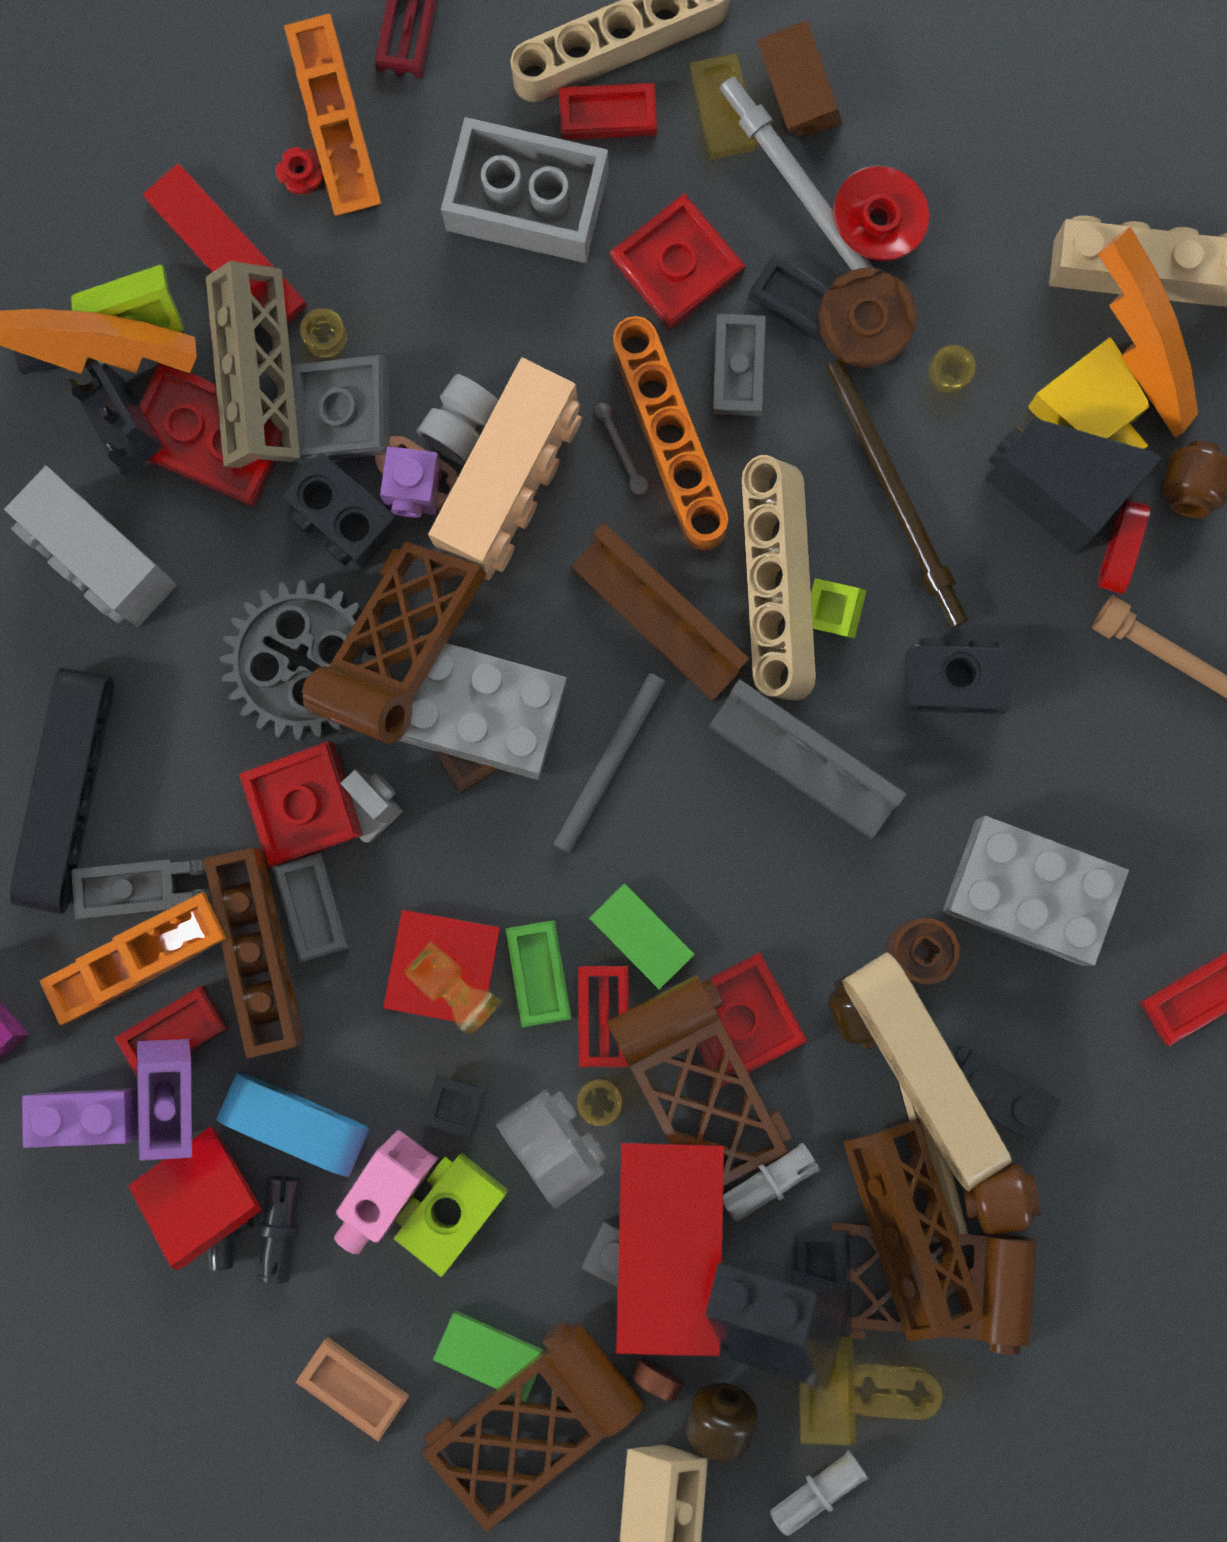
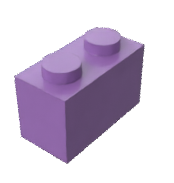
M189 1039L137 1041L139 1160L192 1158L191 1057Z
M138 1088L45 1092L22 1096L23 1148L122 1144L139 1139Z

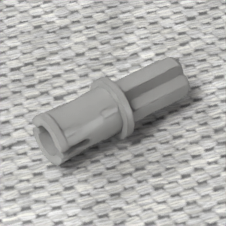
M801 1143L798 1147L767 1167L763 1164L759 1165L760 1172L723 1195V1205L731 1218L739 1221L775 1197L781 1201L784 1199L782 1195L784 1192L814 1173L819 1172L820 1169L816 1162L814 1163L815 1160L807 1147Z
M848 1450L845 1452V1455L814 1478L810 1474L805 1477L807 1480L805 1485L772 1508L770 1512L772 1519L786 1536L791 1535L823 1510L827 1509L829 1513L833 1511V1503L869 1478L853 1454Z

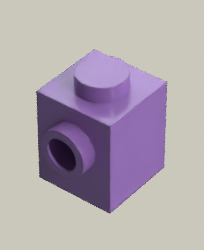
M387 446L380 493L387 509H392L391 512L396 515L412 518L421 517L422 513L436 515L442 465L437 452Z

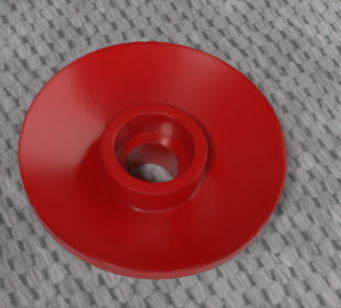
M871 166L858 170L844 181L835 198L834 220L840 236L852 250L866 258L878 261H891L902 258L911 253L920 244L928 229L929 208L924 193L912 178L897 169L886 166ZM869 215L880 216L884 226H879L872 222Z

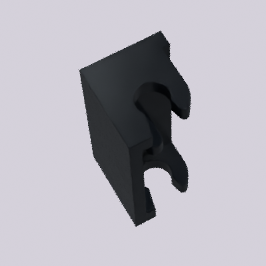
M90 358L86 361L85 367L94 379L86 385H79L76 380L68 379L67 386L72 395L81 401L80 404L104 443V450L107 456L116 464L120 473L126 477L164 447L123 377L104 362Z

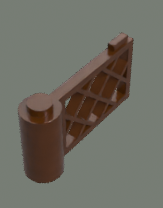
M406 541L400 550L394 548L379 572L383 577L330 666L316 669L303 685V702L308 712L387 744L395 743L406 733L412 718L411 701L487 575L481 566ZM413 560L425 563L427 574L405 583L404 575ZM456 575L465 577L456 591L442 596L440 582ZM430 587L433 601L411 611L408 597ZM399 602L402 615L380 625L379 617L385 607ZM437 615L438 623L434 630L425 636L417 638L414 624ZM405 629L408 643L386 653L383 639ZM374 643L376 658L358 666L352 664L361 648ZM411 657L413 665L403 682L392 679L389 666Z
M695 975L608 1020L607 1024L670 1144L685 1142L699 1145H722L703 1139L711 1114L737 1121L729 1146L723 1145L725 1154L723 1167L724 1186L757 1169L759 1165H764L787 1153L784 1142L792 1137L778 1110L768 1114L716 1012L724 1004L713 982L709 979L701 983L699 977ZM716 1034L724 1049L718 1068L714 1069L691 1062L697 1044ZM686 1050L684 1059L674 1057ZM729 1061L737 1076L725 1072ZM662 1062L681 1067L672 1093L652 1087L645 1071ZM688 1070L714 1077L706 1103L680 1095ZM722 1080L743 1086L746 1095L740 1113L714 1106ZM658 1098L669 1101L666 1113ZM677 1103L703 1111L695 1136L674 1130L671 1121ZM751 1104L759 1119L748 1116ZM745 1124L765 1129L772 1143L754 1154L737 1149ZM734 1157L742 1159L741 1161L731 1165Z
M832 1221L831 1230H849L850 1235L863 1236L876 1251L855 1270L851 1267V1282L854 1280L873 1303L858 1316L852 1315V1334L844 1338L866 1339V1330L904 1333L901 1321L896 1320L883 1305L892 1297L890 1288L877 1298L859 1277L860 1274L880 1258L870 1225ZM957 1233L960 1244L974 1245L973 1264L968 1270L972 1277L984 1318L943 1337L981 1340L989 1343V1351L1007 1355L1020 1354V1346L1031 1344L1037 1240L1009 1234ZM932 1236L931 1242H940V1240ZM940 1244L933 1251L929 1249L932 1260L938 1265H941V1261L937 1257L944 1252ZM949 1286L946 1298L950 1296L955 1291V1289ZM879 1309V1311L885 1316V1318H874L868 1316H870L875 1310Z
M563 1321L555 1326L543 1338L542 1342L546 1348L541 1354L455 1423L447 1416L424 1434L423 1438L428 1444L422 1450L423 1456L486 1532L606 1436H612L625 1428L635 1419L645 1405L644 1400L580 1322L569 1326L566 1321ZM538 1372L553 1389L551 1405L521 1402L523 1384ZM516 1391L515 1401L505 1400ZM558 1396L567 1407L557 1406ZM491 1410L514 1412L511 1437L482 1434L483 1417ZM520 1413L550 1416L548 1440L519 1438ZM556 1417L578 1419L588 1431L575 1444L553 1441ZM476 1423L475 1433L465 1432ZM452 1441L473 1443L472 1468L451 1466L440 1451ZM481 1444L510 1448L508 1472L478 1469ZM516 1448L546 1451L545 1468L536 1475L514 1473ZM552 1452L562 1453L559 1457H557L554 1461L551 1462ZM462 1478L471 1479L470 1488ZM477 1480L507 1483L505 1500L490 1512L476 1496ZM513 1484L523 1485L512 1494Z

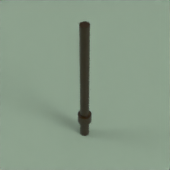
M840 359L830 363L825 369L925 574L921 577V580L929 596L935 595L951 629L968 622L969 619L953 588L956 581L948 565L942 566L845 363Z

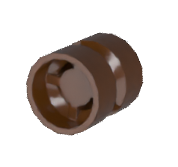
M919 918L902 923L891 932L886 943V952L892 955L898 962L911 984H934L945 980L955 970L959 961L960 946L955 933L945 923L932 918Z

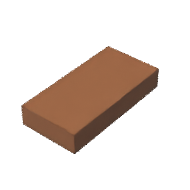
M326 1337L295 1382L378 1442L409 1397L406 1392L329 1337Z

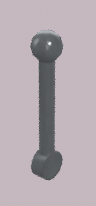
M600 402L594 408V416L598 420L603 421L630 478L629 489L631 493L635 496L644 495L648 490V481L644 476L638 474L611 418L613 414L611 405L607 402Z

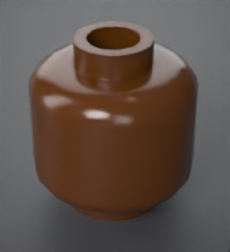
M1197 440L1191 442L1189 446L1181 447L1171 453L1161 490L1163 497L1171 504V509L1175 513L1190 518H1205L1211 512L1223 507L1227 499V456L1219 451L1218 445L1209 441Z
M1009 1164L970 1191L963 1189L968 1220L979 1219L980 1227L987 1235L1028 1230L1032 1226L1033 1216L1041 1215L1034 1174L1026 1175L1024 1169L1018 1164Z

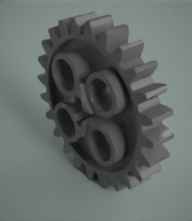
M300 580L296 594H291L288 587L282 582L279 583V597L273 599L263 589L260 591L263 603L261 607L257 608L249 602L243 604L250 615L247 621L239 618L231 619L233 625L240 632L238 636H223V641L234 648V652L220 656V661L225 665L233 667L234 671L225 674L221 678L227 685H238V688L229 695V699L233 703L247 701L240 713L244 718L248 720L260 713L256 727L261 731H266L275 723V736L283 740L289 729L293 728L295 739L299 742H304L307 729L311 728L315 736L322 740L325 736L324 725L330 723L338 732L343 731V726L310 713L304 706L300 705L298 699L299 692L303 688L306 679L313 672L302 666L297 668L285 655L266 646L264 640L267 637L273 638L299 656L306 655L318 667L330 666L324 660L326 647L335 641H345L356 623L355 621L359 617L362 608L356 602L343 609L347 596L341 590L329 600L328 587L324 583H320L314 594H310L308 584L304 580ZM292 617L304 618L305 628L299 637L295 639L283 637L282 628L288 619ZM374 643L361 648L352 664L358 666L376 658V656L369 655L370 651L375 650ZM269 658L277 659L279 662L277 675L270 681H259L257 677L259 664Z

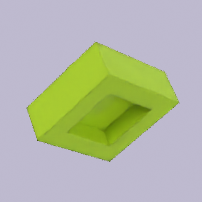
M815 578L811 592L813 629L855 638L867 590Z

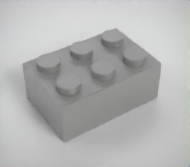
M465 117L441 207L446 231L586 263L609 175L608 150Z
M47 466L4 509L17 521L11 530L31 548L36 549L49 559L47 563L68 582H72L83 592L89 587L90 589L83 596L117 624H120L125 618L136 627H139L178 585Z
M446 643L411 701V723L406 733L398 741L539 780L565 693L567 677Z
M983 816L975 820L942 913L1078 965L1095 966L1129 870L988 816Z

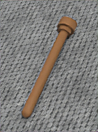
M1112 595L1107 600L1093 622V630L1108 639L1112 636L1119 640L1123 637L1128 638L1227 699L1226 674L1135 620L1137 615L1130 611V604L1115 595Z

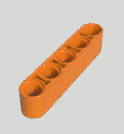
M638 316L627 317L617 325L613 335L616 364L684 538L690 546L697 550H712L719 546L725 538L728 524L726 507L656 329L645 318ZM631 337H639L647 342L648 347L641 353H630L622 345ZM656 381L661 383L666 391L658 398H648L639 389L646 382ZM673 425L678 427L684 436L678 442L669 444L660 440L656 433L664 426ZM687 469L693 470L699 475L701 482L691 489L682 488L674 480L678 472ZM707 514L717 520L719 527L715 532L705 535L697 532L691 522L695 517Z

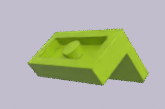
M162 265L145 269L71 296L72 311L94 312L138 320L177 332L184 330L182 319L169 292L166 273Z

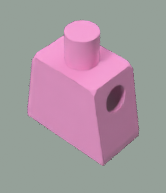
M397 1130L376 1151L338 1208L337 1216L345 1221L334 1236L338 1245L352 1254H360L369 1239L378 1243L395 1223L396 1218L406 1207L439 1158L400 1130Z

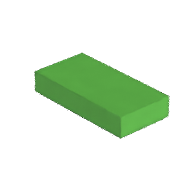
M625 883L589 918L658 989L695 955Z
M552 920L506 928L522 1027L572 1019L556 921Z
M454 1310L433 1361L497 1389L541 1354L543 1349ZM538 1373L523 1384L521 1401L526 1402ZM516 1391L513 1392L510 1396L515 1397Z

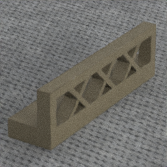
M229 261L206 276L224 467L242 468L258 459L294 462L300 459L282 269ZM249 279L267 283L268 303L264 307L250 293ZM259 323L272 337L273 349L268 355L255 341L254 329ZM264 371L277 384L278 396L273 402L260 390L259 376ZM268 419L281 431L283 447L265 446L263 425Z

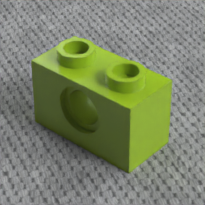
M463 1153L454 1162L445 1156L426 1180L434 1187L422 1203L413 1197L395 1220L402 1228L393 1239L440 1277L445 1274L508 1192L507 1188ZM441 1198L455 1200L461 1208L460 1220L453 1224L441 1222L435 1214L436 1201Z

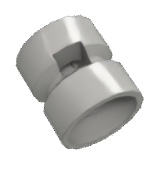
M456 374L440 395L443 403L442 408H432L416 432L437 452L464 467L499 400L476 382Z

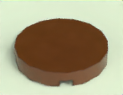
M874 267L853 269L837 278L822 298L818 314L820 335L829 351L846 364L861 368L882 366L898 357L912 339L917 323L915 299L903 281L896 276L893 277L888 273H884V270Z

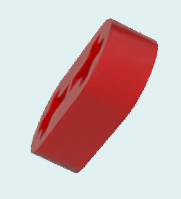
M1126 499L1120 506L1097 583L1099 588L1123 594L1126 591L1150 514L1149 505Z

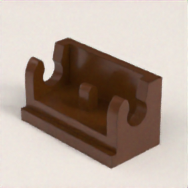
M808 20L758 39L757 42L788 132H794L796 139H802L832 127L842 126L840 113Z

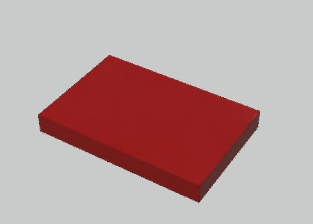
M159 363L139 406L164 448L149 458L147 462L254 509L276 461L258 459L242 468L224 467L216 384L194 374ZM268 419L263 425L265 446L283 447L281 431Z

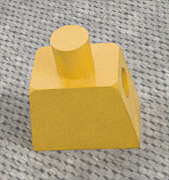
M1111 337L1040 390L1028 405V408L1040 420L1142 449L1148 447V444L1131 424L1139 419L1149 408V402L1134 375L1122 359V354Z

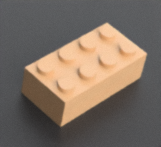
M521 357L428 534L436 552L481 566L487 574L485 579L489 581L495 570L504 571L514 552L515 546L510 544V541L518 526L525 529L536 510L537 502L533 501V497L540 484L548 486L556 473L560 460L555 458L560 445L563 441L570 443L580 426L582 417L577 414L581 403L577 401L575 383Z

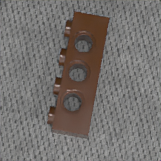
M251 847L204 858L215 915L226 937L221 943L246 1059L306 1045L263 850Z

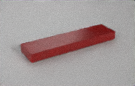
M179 163L142 194L151 207L211 272L216 271L229 261L274 268ZM282 276L288 324L308 306L305 300ZM249 279L250 293L264 307L268 303L267 283Z

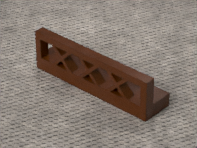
M603 522L593 533L594 542L571 565V570L707 698L714 702L747 667L749 657Z
M919 1118L903 1122L882 1131L843 1141L906 1340L941 1338L984 1318ZM902 1135H906L912 1153L908 1165L899 1159L893 1140ZM916 1186L924 1191L928 1202L924 1215L916 1210L912 1199ZM932 1236L940 1240L944 1251L941 1265L932 1260L929 1251ZM949 1286L957 1291L963 1309L962 1313L953 1317L950 1315L945 1300Z

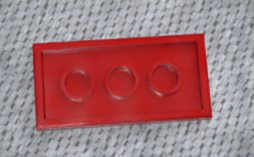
M621 1142L616 1353L720 1356V1340L705 1314L717 1264L722 1262L723 1145Z

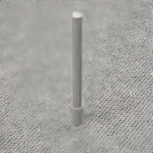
M735 76L726 80L719 89L740 116L739 125L749 139L756 138L850 269L873 267L868 258L856 253L842 239L835 224L833 210L771 126L773 119L762 104L756 106Z

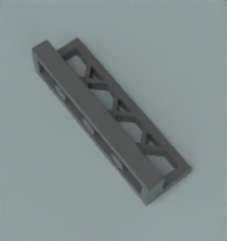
M740 679L709 725L710 729L870 839L875 837L892 810L899 806L906 795L905 792Z

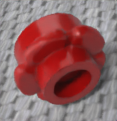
M300 147L290 148L283 153L282 162H279L276 166V175L279 182L285 184L287 190L295 194L304 195L313 192L323 179L318 154L311 149L304 151ZM298 166L304 167L302 173L295 172Z

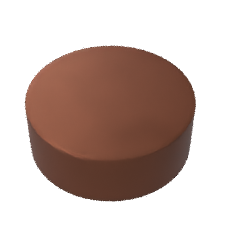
M643 1358L639 1359L631 1374L632 1380L637 1385L669 1402L677 1400L685 1385L678 1376L669 1370Z

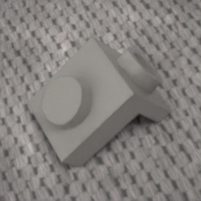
M354 770L340 783L351 795L364 835L359 838L363 842L371 843L403 812L402 808L392 799L396 794L395 790L376 772L371 776Z

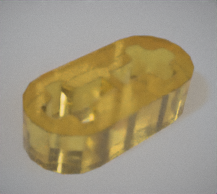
M870 1364L858 1365L849 1371L843 1383L844 1396L850 1407L858 1414L865 1416L912 1420L928 1419L936 1414L941 1407L943 1399L942 1389L934 1376L928 1371L919 1368ZM864 1377H871L875 1387L888 1389V1394H872L870 1402L863 1403L859 1393L853 1392L854 1386L859 1387L863 1385ZM915 1381H922L925 1389L932 1393L930 1398H922L921 1406L914 1407L910 1397L897 1395V1389L913 1390Z

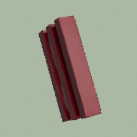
M387 0L374 62L376 71L386 72V69H392L398 75H404L405 72L413 73V77L423 79L439 0H425L413 60L408 59L420 0H408L397 57L389 56L400 0Z

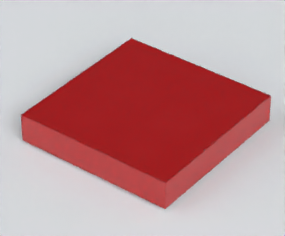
M685 193L609 252L610 259L669 330L745 271V264Z
M324 742L239 774L268 868H273L274 866L288 863L364 836L351 795L340 784L345 779L334 742Z
M402 910L383 1008L483 1026L501 928Z
M760 952L710 978L724 1004L716 1012L747 1073L807 1042L803 1031ZM715 1034L698 1043L697 1048L707 1067L717 1069L724 1049ZM729 1061L725 1072L737 1076ZM722 1080L720 1088L731 1082Z
M211 1126L192 1139V1158L164 1159L128 1185L170 1267L177 1271L262 1211L222 1137Z

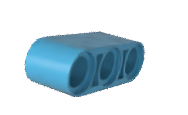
M236 1072L216 1118L218 1122L233 1130L322 1169L345 1177H350L370 1131L367 1126L242 1072Z

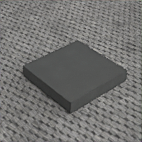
M381 354L292 365L300 459L296 460V462L299 464L312 463L321 452L330 460L386 455L387 446L390 447L388 358Z

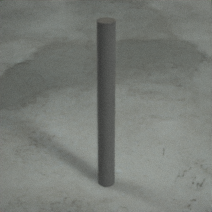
M652 673L647 675L553 843L554 846L569 854L571 853L666 683L662 678Z

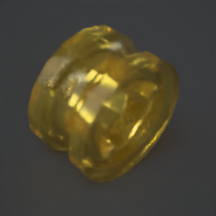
M314 309L306 314L302 320L300 327L301 337L309 351L316 356L324 358L334 356L345 346L347 339L346 328L339 315L331 309ZM320 323H328L331 330L336 332L334 337L327 336L329 341L326 343H319L316 335L312 334L314 328L320 331L318 326Z
M945 346L937 352L929 363V380L935 388L942 392H958L965 388L973 378L976 369L975 359L962 346ZM945 358H949L952 364L961 363L963 370L957 375L960 380L954 381L951 374H942L940 369L946 364Z
M605 1079L589 1081L582 1087L577 1098L579 1114L586 1122L592 1125L603 1126L611 1123L618 1117L622 1108L620 1090L614 1083ZM595 1088L608 1090L607 1099L614 1102V1107L610 1113L606 1109L603 1110L604 1116L591 1114L592 1105L585 1103V1098L590 1091L593 1095L596 1094Z

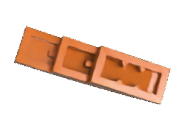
M331 14L284 25L334 215L339 216L380 205L381 200Z
M1130 226L1116 235L1097 254L1122 290L1121 294L1109 305L1133 341L1121 357L1174 437H1177L1184 433L1199 414L1191 364L1177 317L1158 273Z
M53 309L0 310V346L82 374L88 357L135 374L142 357L187 373L191 372L197 358L194 336L143 321L94 312Z
M205 892L113 937V941L75 959V963L39 981L59 1025H66L154 980L225 940L226 937Z

